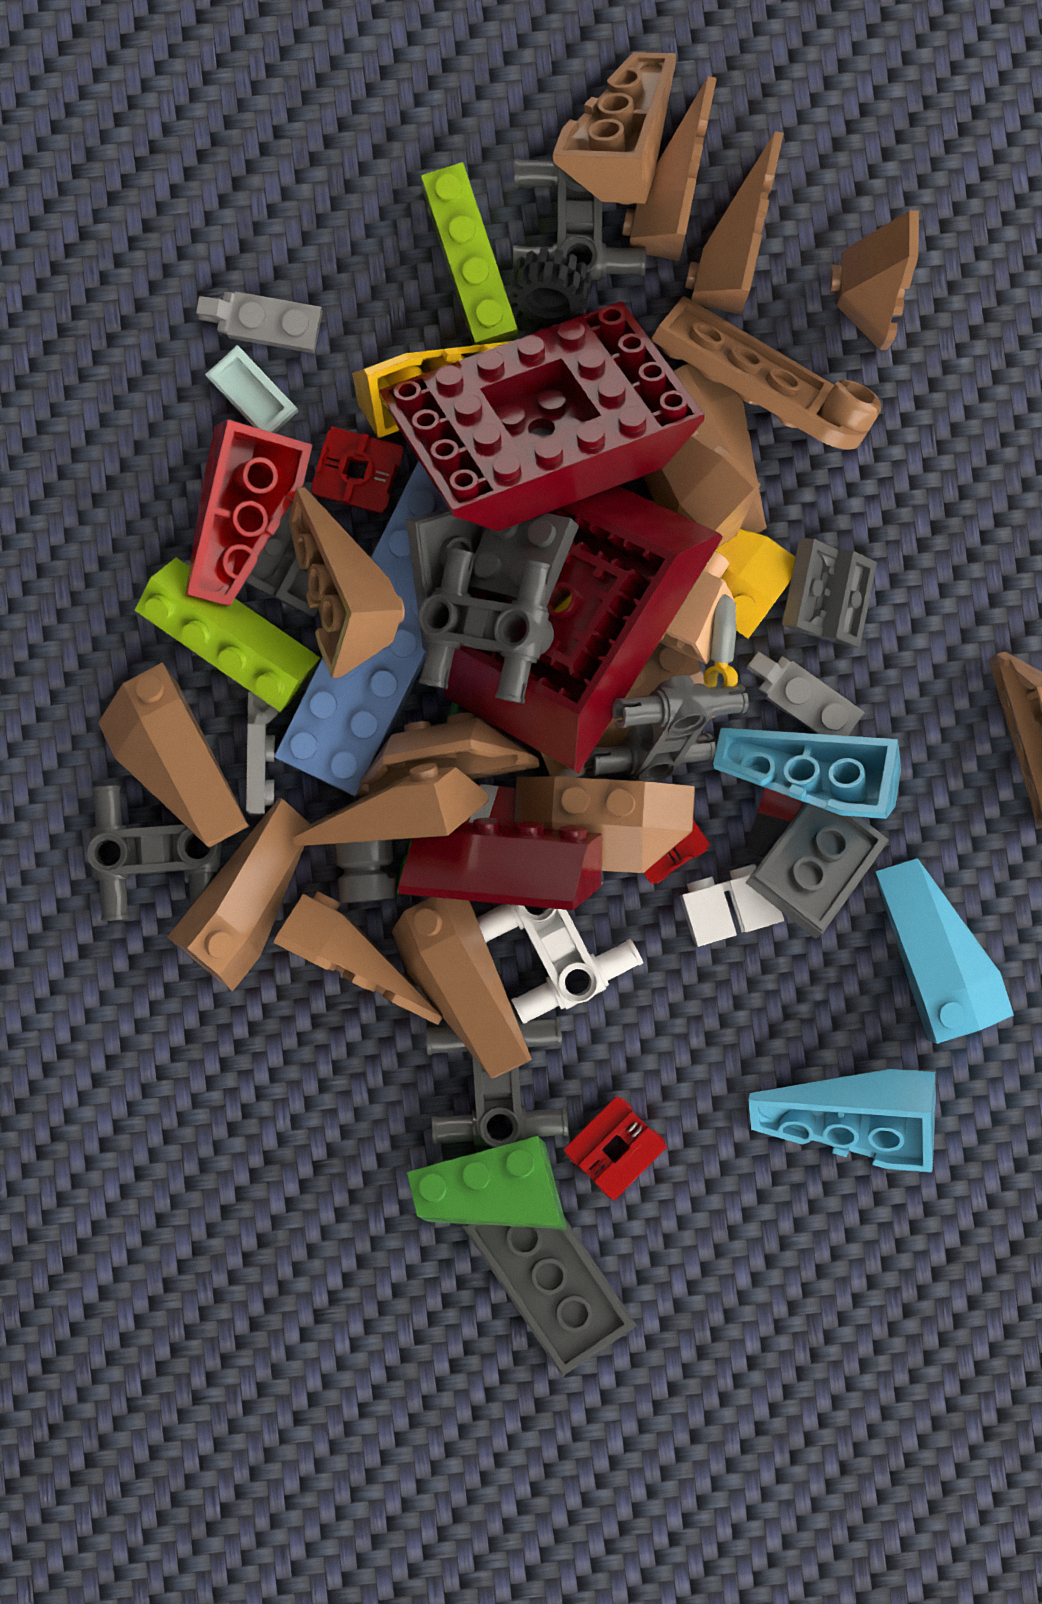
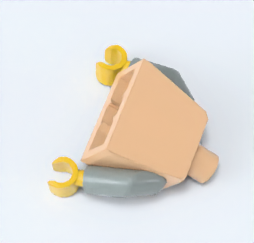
M716 551L659 643L705 664L709 662L710 658L715 661L714 666L708 668L703 676V681L709 688L716 687L719 672L724 678L722 687L734 686L738 682L736 671L728 665V662L734 659L736 603L726 582L721 579L729 562Z

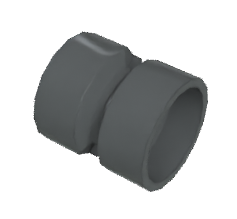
M393 839L335 844L336 865L344 869V874L338 878L339 903L398 898L396 874L388 870V865L394 861Z

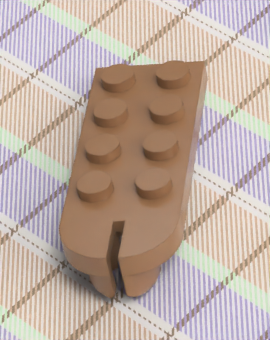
M685 296L679 300L661 322L651 339L652 342L661 347L666 355L678 360L683 359L698 368L699 372L708 380L721 382L737 391L738 396L745 402L752 405H760L774 413L782 424L791 428H799L832 447L840 449H855L859 447L881 412V403L878 396L865 385L852 380H841L833 385Z

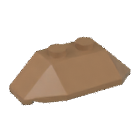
M1002 652L989 658L988 661L1038 828H1041L1042 671L1007 652Z
M460 713L448 716L447 724L431 727L429 721L414 722L404 725L405 732L391 734L360 780V787L356 796L364 797L410 774L409 771L412 768L427 763H435L437 768L456 767L468 778L474 780L539 767V761L536 756L489 723L479 718H474L473 713Z
M517 777L514 821L516 824L524 821L543 823V829L559 830L564 825L587 827V832L602 833V871L644 873L693 831L695 786L573 777Z

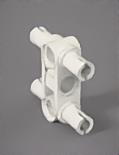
M502 904L476 918L486 943L518 926L521 930L525 928L549 975L546 977V983L517 998L511 999L523 1024L560 1006L561 1010L564 1008L567 1010L578 1003L586 1002L594 995L606 990V987L609 985L608 980L637 965L643 964L641 956L631 938L596 957L593 953L589 955L567 910L547 908L543 913L536 915L529 913L525 906ZM575 969L584 970L589 976L587 989L578 994L569 992L565 986L566 976Z

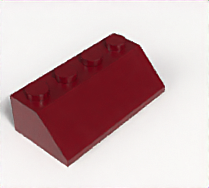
M478 818L473 820V823L464 822L448 836L412 838L399 881L398 892L399 894L575 910L602 886V833L587 832V827L581 825H564L559 830L543 829V823L536 821L519 822L516 826L500 825V820L496 818Z

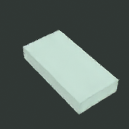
M238 345L205 374L209 381L255 428L276 433L298 413V409Z

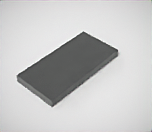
M565 1216L567 1230L462 1224V1227L562 1377L637 1326Z

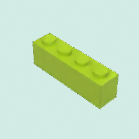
M461 162L421 175L423 194L473 346L517 340L518 328L464 163Z
M177 557L153 575L135 608L137 613L279 712H282L304 690L321 660L319 656L236 598L230 606H225L185 595L190 566Z

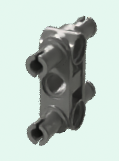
M515 158L514 188L553 187V191L558 192L557 242H553V247L513 245V269L521 256L526 259L527 252L533 250L539 256L540 249L548 248L549 255H555V250L558 249L563 250L562 257L564 258L574 253H583L588 256L591 262L587 266L586 272L591 273V281H601V279H605V274L645 276V247L611 248L606 247V243H602V202L571 178L553 160H519V158Z
M448 548L441 587L436 588L435 592H432V596L425 599L418 611V622L424 631V642L428 643L419 683L448 689V679L455 649L459 650L460 646L501 653L500 656L505 658L495 698L524 704L531 664L536 663L537 659H540V655L550 648L554 638V630L551 622L548 620V608L544 607L550 575L554 566L537 561L524 560V569L517 601L512 600L511 604L471 598V595L467 594L476 554ZM527 625L525 636L522 638L523 629Z
M680 675L660 683L649 696L626 699L616 698L612 706L613 719L623 718L615 722L618 728L632 727L619 745L594 748L584 764V768L593 766V768H588L586 773L593 777L599 774L623 772L630 777L637 776L639 781L659 782L671 776L680 764L712 761L716 753L715 742L705 743V741H711L713 737L709 733L699 734L712 716L734 713L743 714L747 711L749 703L748 694L737 695V693L744 692L745 687L742 684H737L730 687L709 689L702 683L694 684L692 678L687 675Z
M121 786L92 787L96 827L91 828V832H89L90 843L87 848V857L92 866V877L95 878V882H99L101 921L130 919L126 880L130 879V875L184 871V875H188L190 906L192 907L215 878V873L219 872V868H221L222 842L220 841L211 846L208 855L204 858L195 859L190 854L189 844L196 835L181 821L180 825L127 829V825H122ZM115 841L120 846L121 857L114 865L107 866L102 861L101 850L106 843Z
M520 1016L515 1017L527 1047L562 1046L560 1017L556 1019L530 1020L524 1024L520 1021ZM426 1026L428 1055L468 1051V1056L473 1058L476 1110H472L470 1115L432 1116L434 1145L474 1141V1146H479V1148L499 1147L535 1136H568L566 1107L526 1111V1106H521L519 1066L496 1078H490L450 1026ZM497 1114L508 1116L513 1123L511 1133L503 1138L491 1135L487 1128L489 1119Z

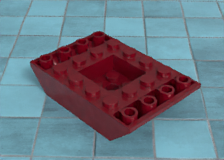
M622 301L379 390L380 399L452 515L496 531L504 530L664 468L704 422L705 416L704 412ZM537 428H547L553 432L551 435L543 438L536 434H530Z
M615 486L548 512L549 514L571 518L579 527L546 607L549 613L548 620L551 622L554 630V638L550 648L540 655V659H537L536 663L531 664L524 704L495 698L505 658L500 656L501 653L465 646H460L459 650L455 649L448 679V689H444V697L577 773L581 771L611 722L614 700L616 698L625 699L723 539L720 533L620 486ZM477 592L473 597L507 604L512 603L510 600ZM571 593V602L568 607L563 611L555 612L557 600L562 595ZM527 625L523 629L522 638L525 636Z

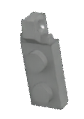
M236 291L235 293L224 292L223 300L199 296L196 310L199 320L218 323L217 331L227 334L229 339L312 354L315 353L323 312L322 307Z
M758 651L746 667L747 670L764 681L759 690L766 695L765 699L814 734L848 736L865 713L794 661L790 662L783 656L775 663Z
M248 692L246 812L249 816L264 817L265 806L274 805V780L265 779L266 762H274L275 735H266V728L278 716V710L252 692Z

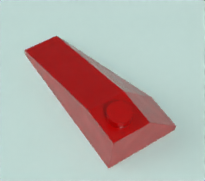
M226 420L215 426L204 472L185 595L225 606L232 604L257 563V558L269 538L274 535L281 524L280 520L294 500L296 488H303L312 444L231 420Z

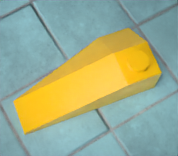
M508 342L405 353L356 371L352 375L358 405L378 438L399 431L400 429L379 397L380 389Z
M739 529L734 538L715 551L724 556L729 562L721 579L726 582L736 603V631L749 639L791 581L796 556L768 536Z

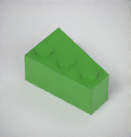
M538 1136L407 1172L417 1217L427 1222L567 1230L545 1142Z

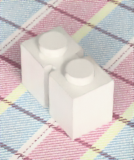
M755 864L729 871L732 880L715 885L713 877L687 884L689 893L680 895V899L695 947L737 935L724 894L728 890L741 933L784 921L782 912L745 883L756 869Z

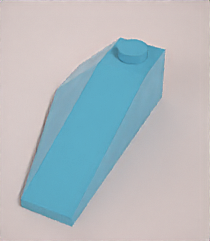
M721 728L713 762L714 769L838 815L884 819L890 815L896 806L901 775L898 739Z
M919 859L875 871L874 873L927 1041L938 1044L980 1031L1014 1016L1000 971Z
M886 1069L759 1091L749 1095L751 1130L799 1144H806L811 1140L833 1146V1154L847 1157L849 1151L872 1157V1165L885 1169L932 1172L936 1105L935 1072Z

